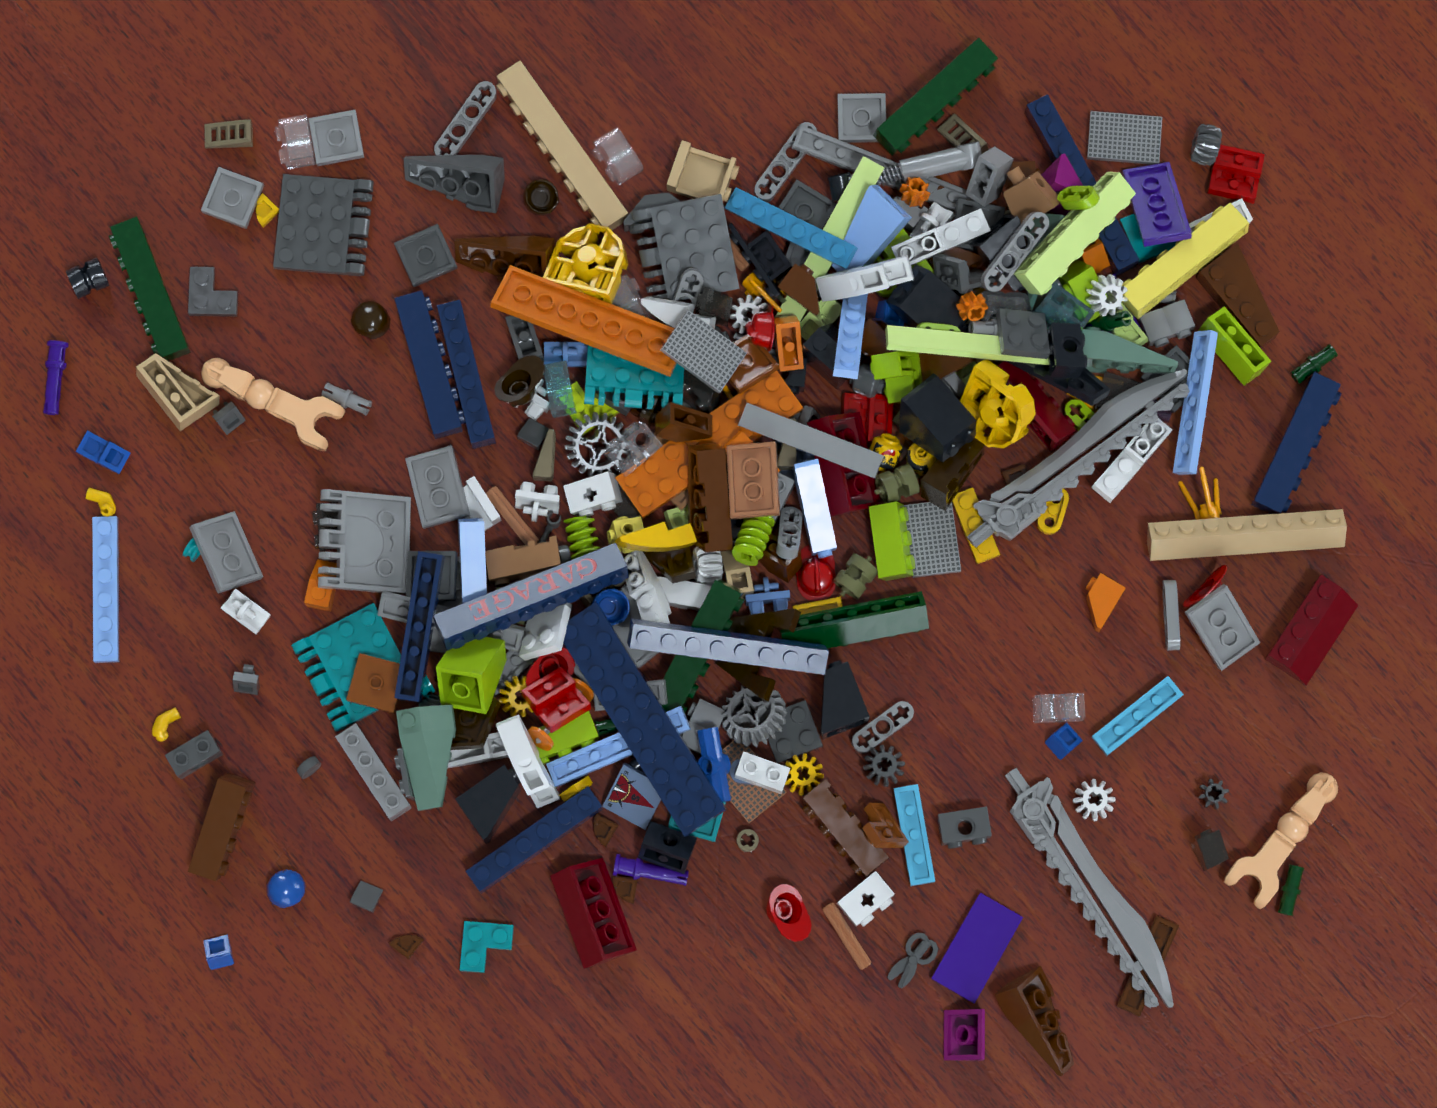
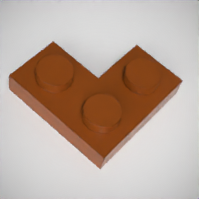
M869 803L864 808L869 822L862 829L872 846L875 848H903L909 843L884 803Z

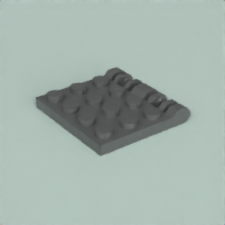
M283 174L273 268L278 270L364 276L365 265L359 263L366 262V256L362 254H348L349 247L367 248V241L350 239V237L367 238L370 220L358 217L352 218V215L370 216L371 210L366 207H353V202L372 201L373 195L368 193L373 192L374 182L365 179L349 180Z
M721 194L631 211L633 221L652 217L651 222L634 225L635 231H642L654 227L655 236L642 237L637 240V244L644 245L657 242L658 247L639 250L642 267L658 264L662 266V269L644 272V278H654L655 276L663 275L665 283L649 285V287H646L647 293L666 289L667 293L649 297L673 300L681 275L689 268H695L702 274L703 285L699 297L740 289ZM692 274L691 277H686L689 283L687 290L682 288L681 291H688L694 295L695 292H691V287L694 282L698 283L696 275ZM682 296L678 299V301L690 298L687 296Z

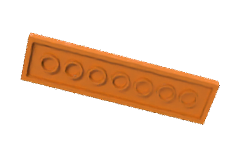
M512 265L509 266L491 301V308L666 376H671L677 364L660 351L675 328Z
M777 370L709 413L712 415L711 438L684 442L668 441L615 477V480L642 518H645L688 488V446L716 443L723 447L740 430L753 443L764 437L761 434L738 426L746 403L788 419L803 410V406Z

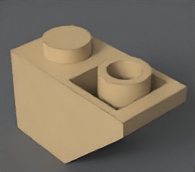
M732 550L722 551L721 556L726 583L743 591L744 593L741 598L746 597L745 595L754 594L749 565H744L735 560L732 556Z

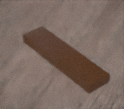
M1155 916L1150 932L1164 962L1179 925ZM1141 970L1140 973L1142 974L1145 981L1152 990V983L1146 976L1145 972ZM1131 973L1116 1007L1140 1017L1145 1006L1144 990L1137 991L1132 987Z

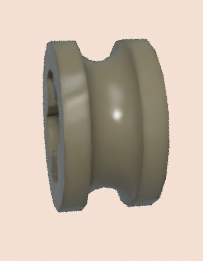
M744 829L738 834L737 845L739 849L744 852H751L757 848L759 838L755 831ZM745 834L748 837L752 835L755 839L752 840L753 846H743L741 844V841H743L741 837Z

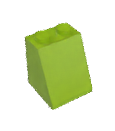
M485 637L480 640H472L458 649L452 648L445 652L436 666L441 705H453L455 709L487 714L507 660L505 640Z

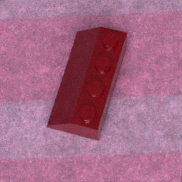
M1006 361L997 365L1010 375L1006 383L1007 386L1010 384L1014 387L1018 384H1023L1033 397L1036 414L1028 426L1051 453L1074 435V422L1068 415H1062L1058 410L1060 407L1053 397L1050 396L1048 398L1042 391L1044 387L1038 379H1032L1027 372Z
M860 412L831 415L807 422V425L811 428L868 449ZM815 456L820 465L830 517L867 510L869 506L881 504L879 494L875 495L874 490H877L875 478Z
M1321 574L1314 582L1265 660L1307 686L1357 609L1358 604L1342 587Z
M603 858L569 866L550 875L584 969L637 951Z

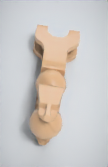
M212 358L206 361L201 370L202 379L209 387L222 388L238 400H246L255 409H266V412L295 426L301 442L319 451H326L328 442L325 437L315 431V422L324 416L336 420L341 419L346 412L342 406L323 396L303 400L277 387L274 388L267 380H255V377L249 372L231 367L227 361L221 358Z
M1328 773L1314 774L1307 783V792L1291 807L1289 813L1284 814L1279 819L1277 830H1274L1258 853L1253 857H1244L1236 860L1224 877L1223 882L1231 886L1236 884L1244 875L1255 877L1259 882L1260 889L1254 898V905L1258 909L1265 907L1279 889L1278 869L1296 846L1295 843L1302 841L1307 836L1309 826L1317 819L1324 804L1335 799L1338 793L1336 779Z

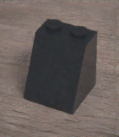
M1005 214L990 227V232L977 237L969 244L974 252L982 258V262L987 268L1020 226V219L1016 215ZM1024 235L1017 238L1016 243L1020 249L1026 247ZM1009 254L1005 255L1002 258V265L1005 268H1010L1013 265V257ZM997 266L995 267V270H998V271H999V272L997 273L998 275H999V274H1003V275L1006 274L1005 272H1002L1001 270H999V269L997 268ZM1013 274L1003 289L1014 292L1018 290L1020 292L1025 287Z
M918 265L912 268L914 279L900 283L886 300L898 316L909 327L916 328L922 322L948 324L961 328L969 320L967 318L963 321L959 315L956 305L959 304L960 297L930 270Z
M833 322L819 327L803 344L802 352L803 358H807V363L833 387L838 389L848 378L833 376L839 326ZM861 353L859 366L868 357L863 353Z
M933 373L901 399L899 432L943 463L950 456H954L962 446L970 443L975 438L976 419L941 379Z
M841 660L827 665L828 668L823 677L820 731L822 740L866 724L870 717L848 661L842 663Z
M505 765L455 799L486 844L492 840L521 791L519 787L521 782L513 768L508 770Z

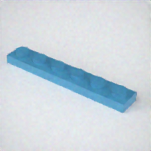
M737 187L725 206L727 211L846 270L858 249L856 246Z

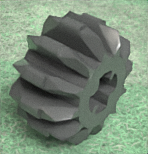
M1201 124L1197 128L1190 153L1193 162L1204 166H1211L1216 161L1222 142L1220 128L1210 124Z
M880 745V753L874 748L870 750L874 758L865 756L864 760L871 764L864 765L863 770H872L866 778L869 780L876 776L874 785L878 786L880 779H883L884 787H888V778L896 784L898 780L894 774L903 776L904 772L898 769V767L905 766V762L896 761L902 754L898 752L893 756V746H890L887 753L885 752L884 745ZM881 760H886V764L890 763L891 765L886 772L881 771L882 768L879 769L877 766L881 764Z

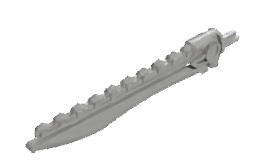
M1182 369L1150 379L1115 396L1103 404L1093 417L1056 452L1004 488L992 493L990 501L982 500L975 503L973 508L978 511V515L984 523L967 536L972 546L978 547L993 533L995 536L1012 540L1038 519L1041 514L1045 513L1048 508L1046 502L1060 501L1063 496L1062 489L1076 488L1079 483L1078 476L1092 475L1095 470L1094 463L1108 462L1111 457L1110 450L1124 449L1127 443L1126 437L1140 436L1143 430L1141 429L1142 424L1155 423L1158 419V411L1171 410L1174 405V398H1187L1190 390L1188 385L1184 383L1154 403L1157 398L1186 378L1187 370ZM1146 408V411L1137 416L1135 419H1133L1119 431L1114 433L1112 436H1110L1108 439H1106L1092 451L1087 453L1085 456H1083L1081 459H1079L1065 471L1060 473L1058 476H1056L1054 479H1052L1038 491H1036L1033 494H1029L1042 483H1044L1046 480H1048L1061 469H1063L1065 466H1067L1069 463H1071L1084 452H1086L1088 449H1090L1092 446H1094L1096 443L1101 441L1103 438H1105L1107 435H1109L1111 432H1113L1115 429L1121 426L1123 423H1125L1138 412H1140L1142 409Z
M1017 768L1011 770L1005 775V778L1018 795L1015 804L1010 810L1013 818L1030 842L1034 844V848L1038 851L1047 852L1046 865L1051 869H1059L1058 883L1063 886H1071V900L1076 904L1077 902L1083 904V918L1088 921H1095V935L1108 939L1107 952L1113 956H1120V970L1124 973H1132V987L1137 991L1144 990V1005L1151 1009V1007H1157L1159 1003L1157 997L1140 973L1141 970L1145 972L1166 1007L1172 1008L1174 1003L1167 971L1152 933L1144 919L1121 896L1094 861L1064 810L1059 797L1051 794L1053 786L1050 778H1046L1044 781H1040L1030 787ZM1047 804L1050 805L1049 807L1053 812L1056 820L1058 821L1057 836L1059 837L1060 841L1066 848L1074 863L1076 864V866L1082 873L1083 877L1089 884L1090 888L1096 895L1097 899L1103 906L1104 910L1110 917L1111 921L1117 928L1118 932L1124 939L1125 943L1131 950L1137 962H1133L1130 955L1124 948L1123 944L1117 937L1116 933L1110 926L1109 922L1103 915L1102 911L1096 904L1095 900L1089 893L1088 889L1082 882L1081 878L1075 871L1074 867L1068 860L1067 856L1061 849L1060 845L1054 838L1056 822L1051 812L1049 811Z

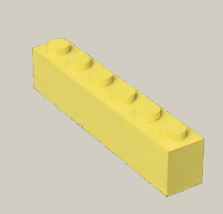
M1231 203L1225 207H1218L1212 213L1210 219L1206 222L1203 220L1194 227L1191 239L1176 241L1175 246L1169 251L1166 249L1160 253L1157 261L1152 265H1145L1138 272L1139 275L1133 280H1126L1122 286L1128 290L1123 294V296L1127 297L1128 301H1122V303L1139 319L1248 233L1249 222Z

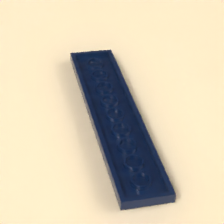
M595 602L571 618L566 626L564 645L685 837L726 811L727 808L598 603Z

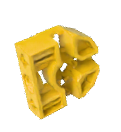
M587 224L584 227L572 229L557 241L543 278L612 304L621 284L622 269L626 270L628 267L627 254L622 240L609 227ZM603 232L604 237L599 246L596 244L598 241L597 233ZM562 251L564 256L572 257V259L559 257L558 254ZM594 262L597 263L596 267L589 269L588 265ZM605 263H607V266L614 267V269L607 268Z
M988 359L979 362L973 367L960 402L976 419L975 438L986 447L1005 448L1028 433L1027 425L1034 419L1036 414L1034 399L1023 384H1018L1014 387L1010 384L1007 386L1006 383L1010 375ZM982 391H984L986 394L983 396L980 403L977 402L976 400L979 398ZM999 393L1004 394L1006 397L1001 400ZM999 407H1001L1003 411V416L999 415V412L997 410ZM988 426L991 427L990 436L984 437L985 433L983 430Z

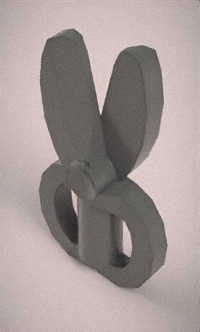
M916 933L908 939L905 951L909 957L897 962L888 974V980H893L904 971L898 987L901 989L915 975L917 963L921 965L929 964L937 956L938 947L936 942L929 940L924 933ZM922 938L923 940H922V941L920 942V944L916 947V949L912 952V951H911V945H912V943H913L916 939ZM931 946V955L925 960L920 959Z

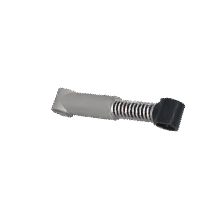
M979 141L956 146L955 148L899 160L900 163L897 166L894 164L893 167L891 165L889 168L885 167L876 185H889L890 182L893 184L894 181L897 183L898 180L899 182L902 180L906 184L909 177L911 179L920 177L923 180L959 170L973 169L978 157L982 154ZM850 172L827 177L832 201H838L853 176Z

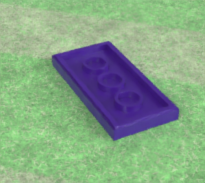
M1170 162L1123 170V178L1136 193L1131 199V206L1143 246L1191 239V229Z
M979 893L931 979L975 1004L1023 917L984 894Z

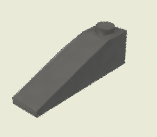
M487 155L404 157L405 180L429 191L436 190L443 193L449 200L453 201L456 199L467 204V208L489 213H496L498 211L505 180L504 158Z

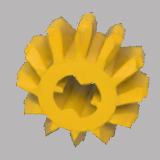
M512 676L513 684L505 680L503 683L507 686V689L499 688L498 690L499 693L505 695L498 699L500 703H506L502 710L507 712L511 709V716H516L519 711L520 716L525 717L526 708L532 713L533 710L521 694L523 698L521 701L517 700L515 695L517 691L521 693V690L526 688V676H522L520 681L517 676Z
M805 753L802 755V761H799L797 755L793 756L795 765L789 761L785 763L786 767L791 769L788 774L790 778L786 780L785 785L793 783L790 788L791 793L797 787L800 788V796H803L804 788H807L809 793L813 790L811 785L816 787L820 784L815 779L824 778V774L816 773L822 769V764L813 766L816 757H812L810 762H807V754ZM801 769L802 772L803 769H806L809 778L807 780L805 778L803 780L798 779L799 773L797 771Z

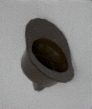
M534 355L520 358L497 381L494 388L497 398L501 401L509 402L512 407L530 402L536 392L535 386L544 375V362Z

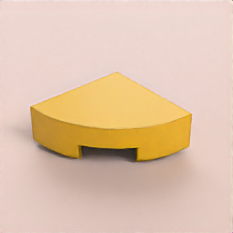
M262 193L257 200L256 216L260 225L264 228L279 213V208Z
M587 776L562 792L560 797L565 802L586 787H590L593 782Z

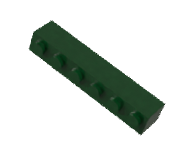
M980 38L976 39L875 130L873 136L892 156L897 151L903 153L911 145L909 141L914 136L919 138L928 130L927 124L931 121L936 123L945 115L943 110L946 107L950 106L953 108L962 99L960 95L965 90L968 93L971 92L979 84L977 80L982 75L986 78L996 69L994 64L998 57Z
M138 217L111 226L112 235H109V239L113 248H118L121 254L117 259L122 271L127 270L129 278L125 280L130 292L135 291L137 300L134 301L139 314L143 313L146 319L142 323L147 336L152 335L154 343L151 344L153 353L158 354L167 361L191 353Z
M719 578L715 579L691 627L728 632L733 624V621L730 620L733 612H739L745 599L741 598L744 592ZM675 655L663 680H666L668 704L662 706L666 712L682 706L684 713H686L688 707L684 705L688 698H694L699 688L696 685L699 677H705L711 664L707 663L709 659Z
M920 591L802 614L799 617L794 633L783 630L779 631L781 639L825 645L828 649L863 641L868 642L884 637H894L904 633L919 632L929 629L926 603L923 593Z

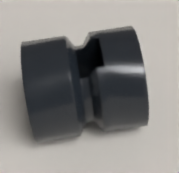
M97 257L85 262L84 267L77 265L66 270L68 279L78 299L91 294V289L98 291L110 286Z

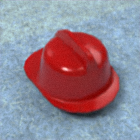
M773 305L770 312L754 314L751 322H748L745 327L747 334L750 335L751 343L766 348L768 352L771 351L774 340Z
M807 545L801 550L802 567L796 573L798 590L809 601L825 600L835 590L836 584L833 582L836 577L833 555L825 558H818V555L812 556L810 546Z
M1227 565L1217 568L1184 601L1183 606L1195 605L1223 585L1221 579L1227 571Z
M562 647L561 651L537 657L526 675V687L559 667H562L571 676L574 672L575 661L569 651Z
M781 884L775 887L770 893L766 907L769 920L777 926L780 933L786 939L794 942L803 941L809 936L812 924L799 891L788 884Z

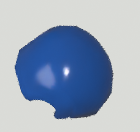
M605 589L599 592L592 604L598 603L612 626L624 622L630 612L628 598L618 589Z
M293 870L278 871L270 878L266 886L267 897L270 902L280 908L296 905L305 894V882L302 876Z

